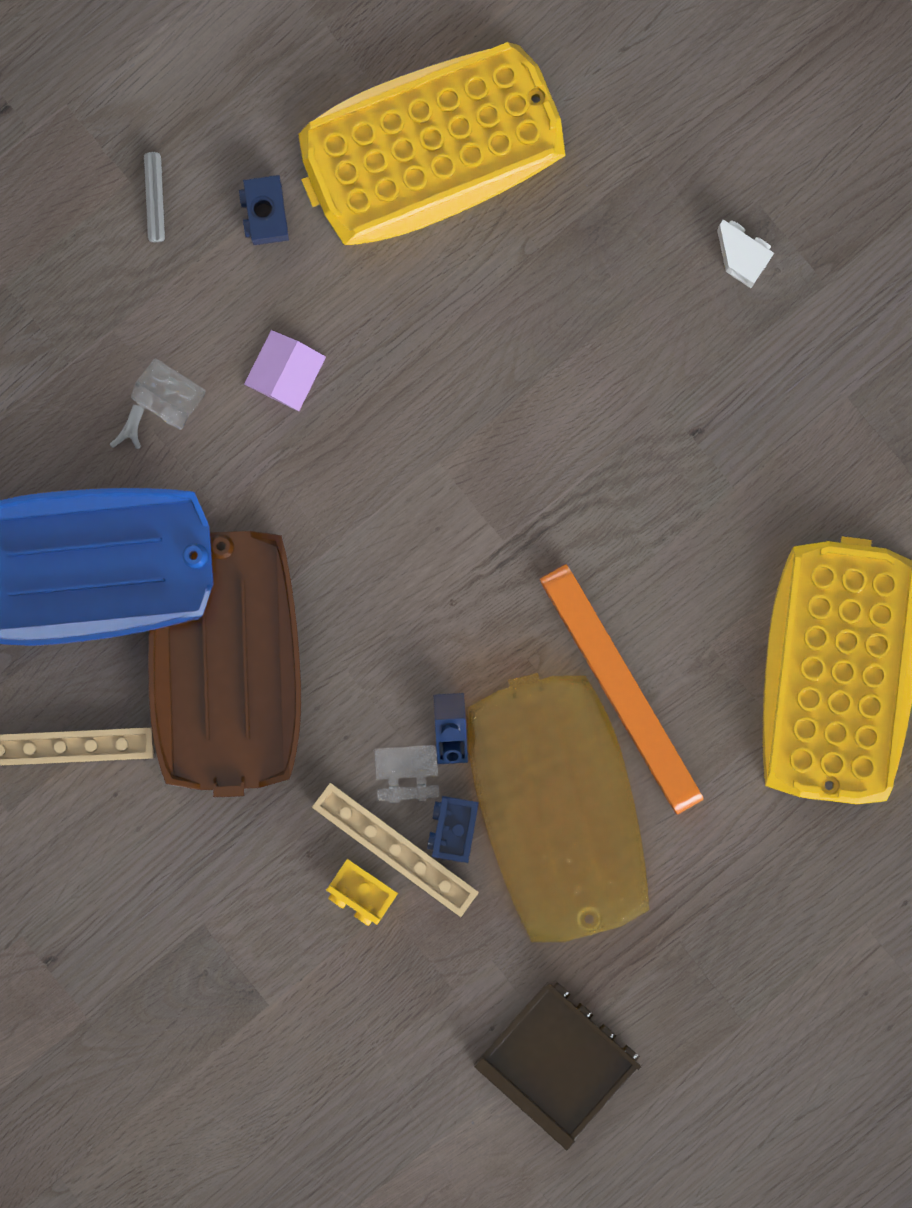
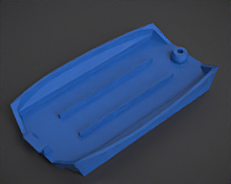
M108 488L46 492L0 500V644L41 646L92 641L155 630L190 620H198L203 616L213 587L210 528L195 492L152 488ZM197 552L198 556L193 560L192 554Z

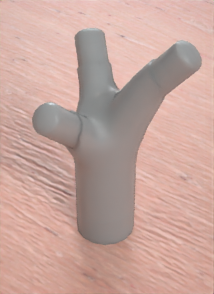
M138 405L132 406L124 428L116 439L110 443L112 448L126 438L132 440L136 449L141 447L138 440V425L144 411L143 407Z

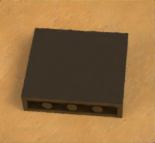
M547 982L477 1060L474 1067L567 1151L575 1143L574 1139L636 1069L639 1070L641 1068V1065L637 1062L640 1056L627 1044L621 1048L613 1040L617 1035L605 1024H602L600 1027L590 1020L594 1015L581 1003L577 1007L574 1006L567 999L571 994L558 982L554 986Z

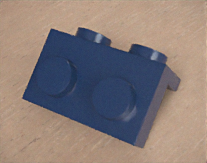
M442 796L441 802L435 801L432 819L438 820L436 832H430L427 850L433 851L432 857L464 863L469 862L479 802Z

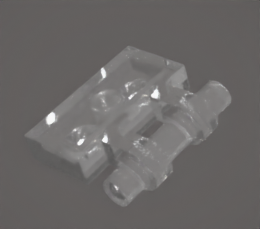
M436 745L374 749L376 780L389 779V788L377 789L378 801H390V804L400 803V800L418 799V802L427 801V798L439 797V785L426 786L427 776H438ZM416 777V787L399 788L398 778Z

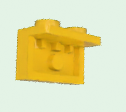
M349 859L345 861L326 889V891L331 893L328 897L330 901L342 909L347 904L356 910L354 917L367 926L371 922L377 925L398 895V892Z

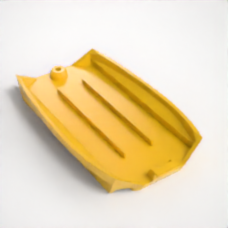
M509 42L491 49L447 60L365 90L309 122L298 134L302 161L308 173V177L301 180L312 207L321 205L324 215L344 245L384 240L432 225L510 189L565 156L561 118L542 72L536 62L520 45ZM538 97L540 101L535 103L532 101V98Z
M841 536V543L826 541L793 546L777 588L768 637L763 700V765L765 786L801 798L849 804L887 801L893 788L912 706V560L887 548L871 547L872 540ZM827 781H830L833 785L830 790L825 788Z

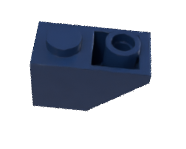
M464 693L433 695L437 764L468 763Z

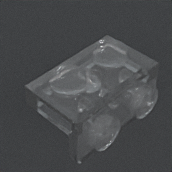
M155 358L136 381L131 399L136 401L142 408L148 409L161 417L167 424L182 430L189 415L203 399L206 390Z

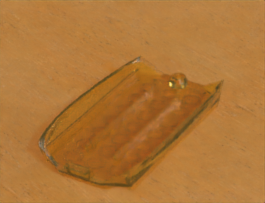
M538 673L508 680L510 688L496 691L468 707L467 739L473 781L485 826L502 877L521 923L531 942H566L621 927L649 911V896L636 808L622 752L610 719L586 675L551 676L539 679ZM592 915L593 921L586 923L585 916Z

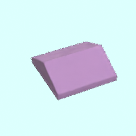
M271 330L244 385L300 411L326 357L297 340Z

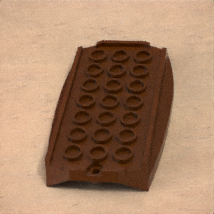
M255 531L210 532L213 587L203 616L198 620H190L149 631L148 672L151 726L157 758L166 784L196 790H213V797L244 796V789L265 787L289 780L291 777L297 753L301 722V670L296 613L282 535ZM219 543H224L225 549L219 551L217 549V545ZM197 552L192 554L193 560L197 558Z

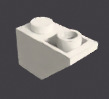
M723 220L717 232L725 270L728 274L752 288L774 253L770 251L771 246L758 237L752 239L744 233L746 230L740 224L732 220L729 223Z

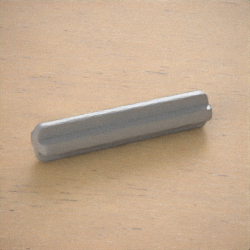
M149 152L144 155L148 239L150 242H162L165 240L161 156L158 152Z

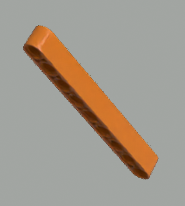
M564 564L540 578L539 580L674 812L678 815L704 800L696 783L568 565Z

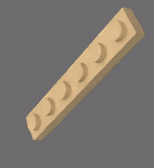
M152 727L0 735V766L154 758Z
M329 783L312 806L314 810L458 916L462 917L479 892L332 783Z

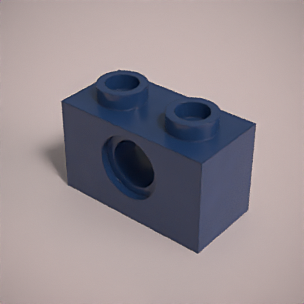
M280 175L243 180L244 189L239 190L241 208L247 207L249 218L243 219L245 237H251L253 245L289 241ZM259 205H269L272 208L271 213L267 217H258L255 214V210Z

